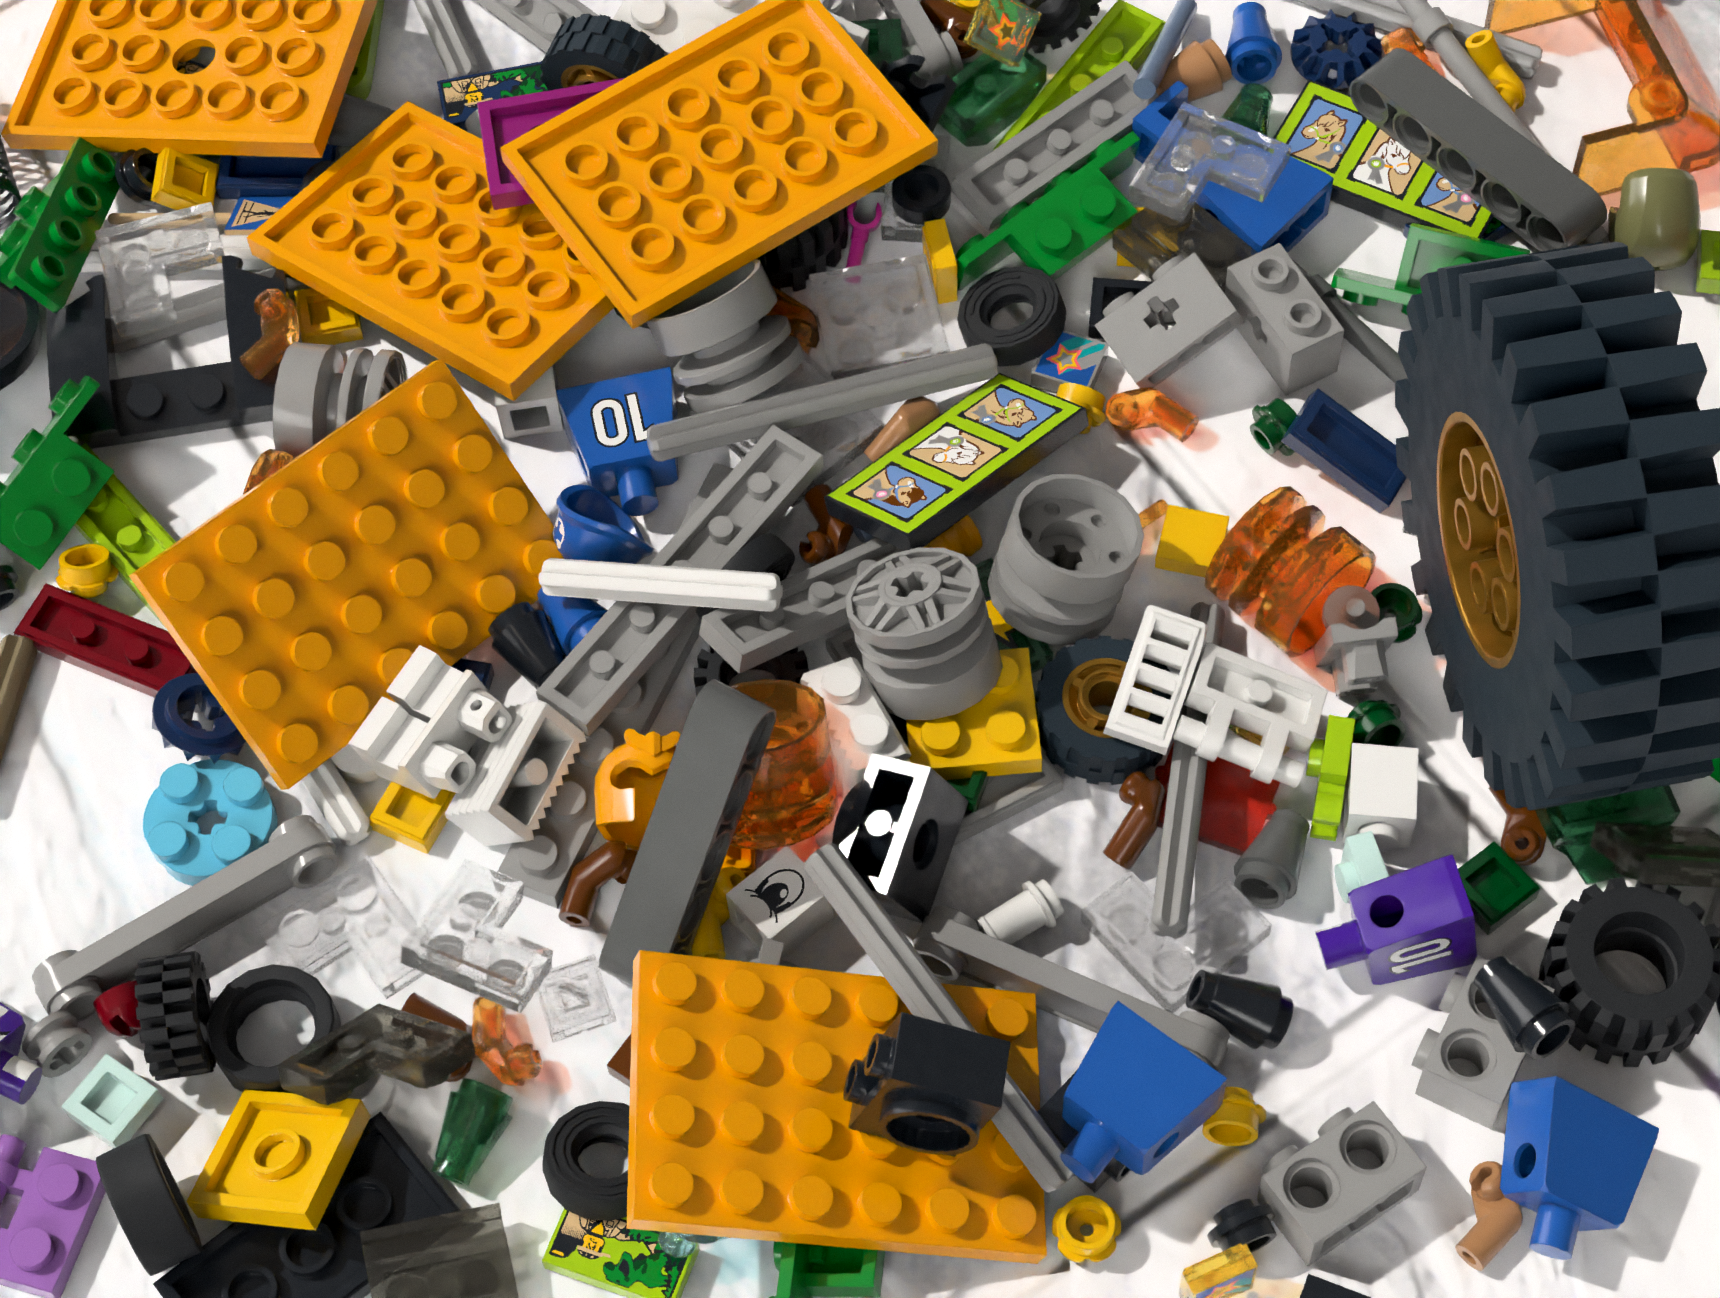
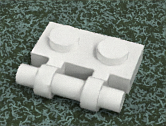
M1207 641L1198 658L1184 702L1185 706L1207 714L1206 722L1204 724L1182 715L1177 723L1172 739L1196 748L1194 755L1214 762L1219 757L1249 769L1251 778L1266 784H1270L1272 779L1296 788L1303 776L1305 764L1284 756V748L1287 746L1304 754L1307 752L1315 739L1328 690ZM1232 724L1262 736L1260 746L1227 733L1229 725Z

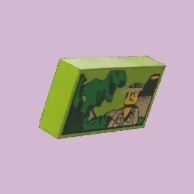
M563 1209L543 1256L542 1263L547 1270L627 1298H681L700 1248L697 1241L671 1232L626 1229L627 1217L612 1221L585 1219Z

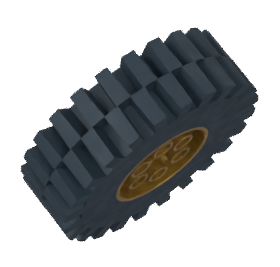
M1602 241L1437 268L1438 271L1426 273L1420 280L1422 293L1411 295L1406 309L1412 330L1401 332L1398 354L1408 379L1397 380L1395 383V407L1408 429V436L1396 438L1397 467L1411 481L1412 499L1401 501L1404 531L1417 535L1421 560L1410 566L1416 596L1428 594L1432 609V615L1426 625L1425 633L1432 655L1444 654L1446 657L1447 665L1442 687L1450 711H1463L1462 739L1472 758L1483 757L1484 779L1494 791L1505 789L1506 803L1514 808L1527 807V810L1542 809L1684 783L1711 775L1715 771L1712 759L1720 758V485L1713 459L1720 450V408L1699 409L1696 399L1708 370L1697 342L1677 345L1682 310L1671 291L1654 293L1655 269L1643 256L1629 258L1628 246L1621 242L1603 244Z

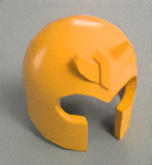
M628 728L624 732L626 743L616 747L601 762L595 776L594 795L596 826L604 839L608 841H622L626 843L627 849L639 850L681 735L678 731H672L664 736L655 731L642 735L634 729Z

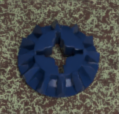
M1330 9L1322 19L1309 15L1304 27L1295 29L1290 55L1295 69L1306 80H1312L1333 89H1346L1350 87L1353 80L1382 58L1383 40L1376 37L1374 23H1359L1355 12L1347 18L1337 17L1332 9ZM1332 41L1337 46L1347 43V52L1343 53L1338 48L1328 51L1326 50L1327 42Z
M198 673L176 677L163 685L156 694L152 706V729L159 731L162 735L164 749L176 747L182 750L187 761L195 755L208 756L214 764L223 754L239 755L246 740ZM196 704H198L200 712H204L207 720H214L211 731L202 729L199 721L192 720Z

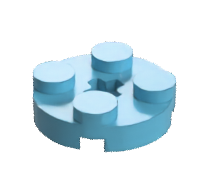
M209 759L197 761L190 765L179 763L167 768L160 777L159 786L150 796L143 816L144 837L156 861L165 867L167 873L177 881L191 886L267 844L271 834L278 826L276 808L259 773L253 768L218 759L215 764ZM211 811H218L221 817L227 818L225 824H215L211 834L205 835L202 834L199 824L196 823L202 815Z

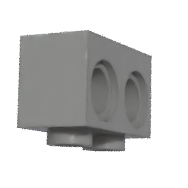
M1477 955L1468 976H1464L1456 971L1453 974L1439 1005L1440 1010L1449 1013L1440 1033L1430 1028L1426 1030L1411 1066L1422 1070L1415 1091L1416 1095L1491 1130L1527 1053L1516 1052L1497 1019L1489 1018L1478 1010L1476 1004L1486 1001L1481 991L1475 986L1474 979L1480 969L1491 960ZM1540 983L1548 990H1550L1552 993H1554L1555 989ZM1457 1058L1469 1060L1478 1067L1481 1074L1473 1077L1462 1076L1451 1068L1448 1061Z
M1372 1101L1356 1113L1350 1107L1342 1109L1319 1128L1317 1133L1320 1137L1300 1151L1295 1145L1282 1149L1269 1159L1262 1168L1264 1175L1261 1177L1256 1200L1260 1205L1269 1204L1275 1214V1218L1272 1221L1307 1266L1316 1262L1419 1191L1427 1166L1375 1101ZM1355 1149L1369 1150L1379 1158L1382 1165L1375 1169H1362L1350 1161L1347 1153ZM1302 1186L1312 1187L1322 1193L1327 1203L1320 1207L1308 1208L1300 1205L1293 1198L1291 1191Z

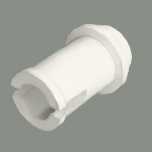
M1045 879L1036 884L1029 880L1022 884L1024 890L1022 893L986 915L979 916L975 919V922L979 925L982 933L1012 945L1044 925L1048 929L1057 926L1055 919L1064 914V909L1058 896Z

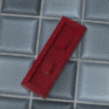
M45 583L13 632L15 636H25L33 640V644L39 652L154 698L163 685L170 680L185 674L197 673L168 631Z

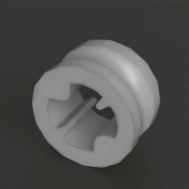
M61 1010L44 1017L34 1025L22 1043V1050L30 1060L37 1061V1066L42 1068V1075L44 1077L53 1078L70 1071L79 1064L88 1054L93 1038L85 1028L78 1027V1020L71 1011Z

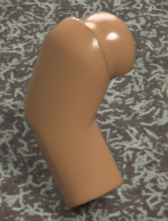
M925 396L906 400L866 448L864 454L874 462L941 414L939 406L935 401Z
M1495 1161L1479 1163L1470 1173L1469 1183L1471 1185V1196L1477 1223L1455 1246L1459 1256L1469 1266L1478 1271H1482L1518 1232L1523 1222L1521 1205L1505 1198L1500 1189L1502 1165Z

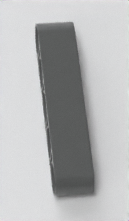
M1395 48L1351 82L1349 87L1350 97L1362 116L1486 208L1494 217L1540 252L1578 246L1607 220L1605 203L1590 185L1411 52L1402 48Z
M716 679L709 681L697 695L688 713L599 958V968L602 971L633 986V960L639 950L689 955L773 732L777 714L774 708Z

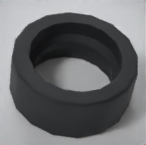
M275 964L248 970L227 984L212 1004L206 1027L209 1047L213 1057L231 1085L241 1092L244 1089L296 1094L308 1093L323 1083L339 1061L344 1039L340 1015L331 996L320 981L298 967ZM280 1000L297 1001L305 1005L313 1015L315 1032L314 1037L302 1053L287 1063L271 1067L254 1066L244 1060L238 1051L236 1037L238 1029L249 1014L264 1004Z
M143 1134L96 1157L97 1169L111 1206L134 1253L149 1276H154L203 1251L201 1239L186 1202L162 1153L150 1134Z

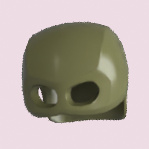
M1646 168L1629 173L1624 178L1622 184L1620 206H1612L1609 209V242H1621L1627 245L1629 258L1643 256L1655 271L1672 270L1684 266L1697 248L1701 228L1698 186L1694 176L1687 171L1673 168Z

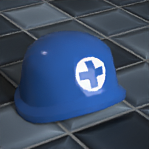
M583 484L572 485L562 490L557 497L556 504L559 511L552 534L554 542L564 559L637 564L643 558L652 555L656 550L644 541L632 517L625 514L615 501L598 489Z

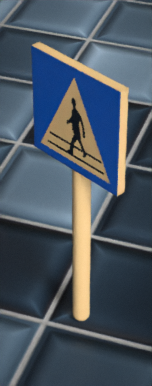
M240 196L232 213H111L108 216V222L112 225L227 224L224 229L225 235H250L295 196Z

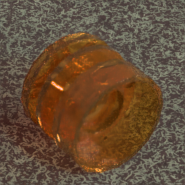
M1284 486L1262 497L1229 531L1206 571L1204 586L1221 602L1229 600L1228 606L1239 617L1252 615L1257 612L1255 629L1289 658L1301 656L1314 648L1326 631L1322 620V607L1327 597L1337 588L1346 585L1360 586L1365 589L1374 572L1377 557L1371 549L1342 526L1331 527L1324 531L1326 516L1322 510L1315 505L1306 506L1307 501L1303 495L1291 486Z
M762 679L730 686L774 708L777 713L773 732L730 845L737 848L766 850L791 846L815 836L832 822L839 808L832 758L829 755L831 743L824 699L811 687L787 680Z

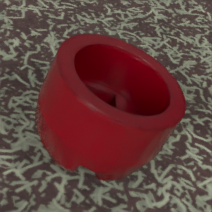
M136 980L107 990L93 1002L100 1022L109 1033L118 1037L130 1038L141 1030L140 1020H137L136 1007H138V1000L135 997V985H138Z

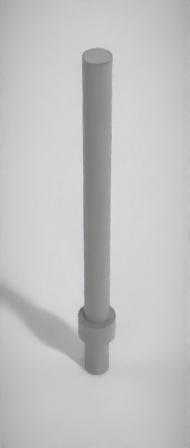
M1397 0L1414 22L1412 30L1426 48L1433 47L1470 96L1543 150L1453 35L1454 25L1441 8H1432L1427 0ZM1601 226L1583 242L1585 244L1602 241L1603 244L1608 243L1609 234Z

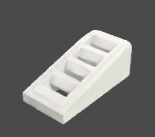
M1154 605L1146 607L1103 734L1166 755L1208 631L1207 624ZM1145 658L1180 670L1179 674L1143 663L1142 659ZM1134 682L1170 694L1171 698L1169 700L1133 687ZM1129 705L1164 717L1162 725L1124 712L1126 706Z

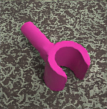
M858 200L848 205L847 218L852 227L851 245L844 275L848 278L857 279L859 277L869 233L875 231L881 224L882 209L878 202L876 205V216L868 224L858 223L854 219Z

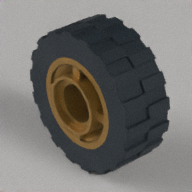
M581 14L577 18L574 16L568 18L565 24L560 26L541 63L540 70H542L540 78L542 84H545L547 87L546 91L626 78L664 57L665 51L659 44L656 45L650 40V36L643 31L634 29L629 23L622 20L617 21L611 19L610 16L601 14L600 16Z
M1099 636L1098 639L1088 640L1087 637L1075 641L1074 645L1068 648L1064 646L1057 651L1053 661H1048L1042 669L1041 680H1038L1035 695L1040 746L1044 748L1048 759L1053 765H1059L1064 769L1065 774L1074 779L1077 776L1086 779V783L1099 785V782H1111V785L1123 784L1124 780L1131 773L1141 771L1145 774L1149 767H1155L1162 760L1163 754L1103 734L1109 715L1101 714L1092 708L1098 705L1112 708L1135 641L1126 638L1123 640L1111 639V636ZM1145 658L1142 659L1143 663L1170 672L1166 665ZM1134 682L1133 687L1169 700L1171 698L1170 694ZM1129 705L1126 706L1124 711L1161 725L1164 717Z

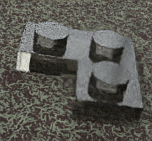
M378 1003L279 1063L277 1069L283 1090L328 1106L345 1100L352 1095L355 1088L379 1073L423 1089L440 1085L449 1079L451 1073L476 1058L471 1033Z

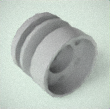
M755 259L646 322L662 354L669 357L685 355L673 368V376L677 384L686 386L684 388V398L692 411L704 413L733 406L759 395L781 382L795 371L804 360V351L798 338L789 336L791 324L788 318L779 314L765 316L777 303V295L760 260Z
M293 342L286 349L280 363L273 403V439L276 457L281 468L408 379L407 368L402 353L397 350L381 349L374 356L371 350L357 347L350 353L345 366L340 349L334 345Z
M1051 474L1032 481L1017 496L1004 537L1001 539L998 552L991 567L987 584L992 604L1006 623L1026 637L1051 645L1075 644L1076 640L1086 637L1088 640L1097 637L1112 621L1117 604L1122 598L1124 586L1129 581L1140 556L1144 533L1138 513L1122 494L1102 481L1083 475Z
M918 547L883 558L870 565L853 581L845 598L847 617L851 629L854 631L857 648L862 653L866 677L888 713L905 720H934L951 716L980 702L995 687L1003 668L1000 650L992 621L988 617L986 600L981 588L977 567L965 555L946 548Z

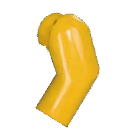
M724 867L720 870L691 947L693 956L725 958L726 952L721 927L730 918L726 894L747 877L740 869Z

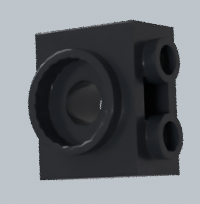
M872 753L862 782L857 783L848 792L840 806L834 825L832 843L840 848L889 915L922 923L932 909L969 800L931 767Z
M901 1012L884 1034L876 1033L873 1036L867 1055L863 1060L855 1059L850 1066L844 1087V1100L852 1103L848 1128L886 1138L903 1148L922 1153L955 1157L959 1153L973 1149L978 1144L980 1130L1001 1109L1011 1042Z

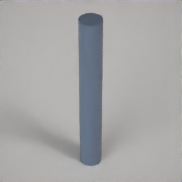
M1177 0L1133 84V91L1139 98L1150 99L1158 89L1197 12L1198 6L1194 0Z

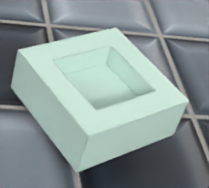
M1372 831L1346 837L1341 862L1334 867L1338 891L1345 903H1349L1348 893L1353 889L1389 877Z
M106 1053L61 1107L68 1117L114 1149L131 1139L162 1102L163 1097L157 1088Z

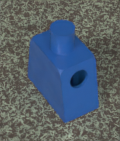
M1257 140L1245 141L1226 160H1223L1207 148L1200 147L1190 156L1183 171V175L1199 186L1196 193L1194 221L1197 227L1235 263L1278 243L1288 253L1328 215L1334 178Z
M1117 1001L1111 1008L1065 1092L1062 1117L1078 1133L1060 1154V1158L1071 1172L1089 1183H1093L1113 1157L1134 1173L1144 1175L1217 1112L1223 1104L1227 1078L1120 1001Z
M1558 1076L1512 1082L1509 1092L1500 1189L1505 1198L1537 1213L1529 1248L1546 1257L1569 1260L1573 1255L1578 1231L1617 1229L1625 1221L1658 1138L1660 1128Z

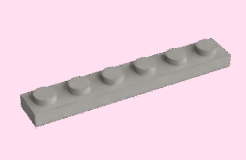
M772 425L649 565L721 570L749 542L769 532L824 469L823 455L775 425ZM616 601L537 689L538 700L548 703L581 729L585 735L590 737L697 614V606Z

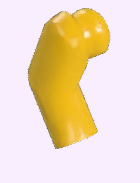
M1481 30L1472 34L1465 42L1470 57L1513 112H1515L1516 109H1519L1524 104L1526 97L1525 84L1503 57L1492 31Z

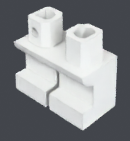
M419 645L386 690L395 702L382 696L348 744L378 776L435 799L441 789L456 793L464 792L475 776L476 763L468 755V751L478 737L491 743L500 740L512 724L513 718L472 671L465 670L463 673L447 665L437 653Z

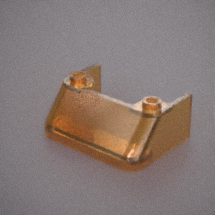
M1489 0L1484 28L1502 34H1509L1591 12L1595 14L1633 86L1626 103L1627 113L1632 123L1581 137L1572 173L1590 185L1600 196L1621 191L1624 178L1629 173L1640 169L1673 168L1691 173L1712 167L1720 161V110L1659 0Z

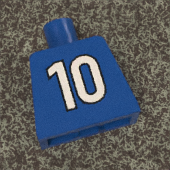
M667 367L556 390L564 430L588 486L598 489L608 497L619 495L622 510L629 516H643L653 512L659 505L656 488L672 485L679 479L678 457L661 462L655 461L650 454L646 440L647 429L650 426L677 419V404L671 368Z

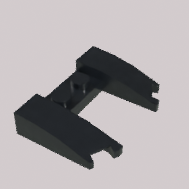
M232 255L222 256L231 361L118 379L107 282L103 274L93 276L85 283L90 291L63 307L59 312L53 313L46 308L50 402L70 378L79 384L85 376H90L100 383L98 389L64 432V435L80 446L86 443L91 449L273 421L275 384L280 363L286 349L295 342L285 271L277 269L273 277L270 278L242 270L244 263L239 257ZM51 411V412H52V419H53V417L56 415V413H54L53 411Z

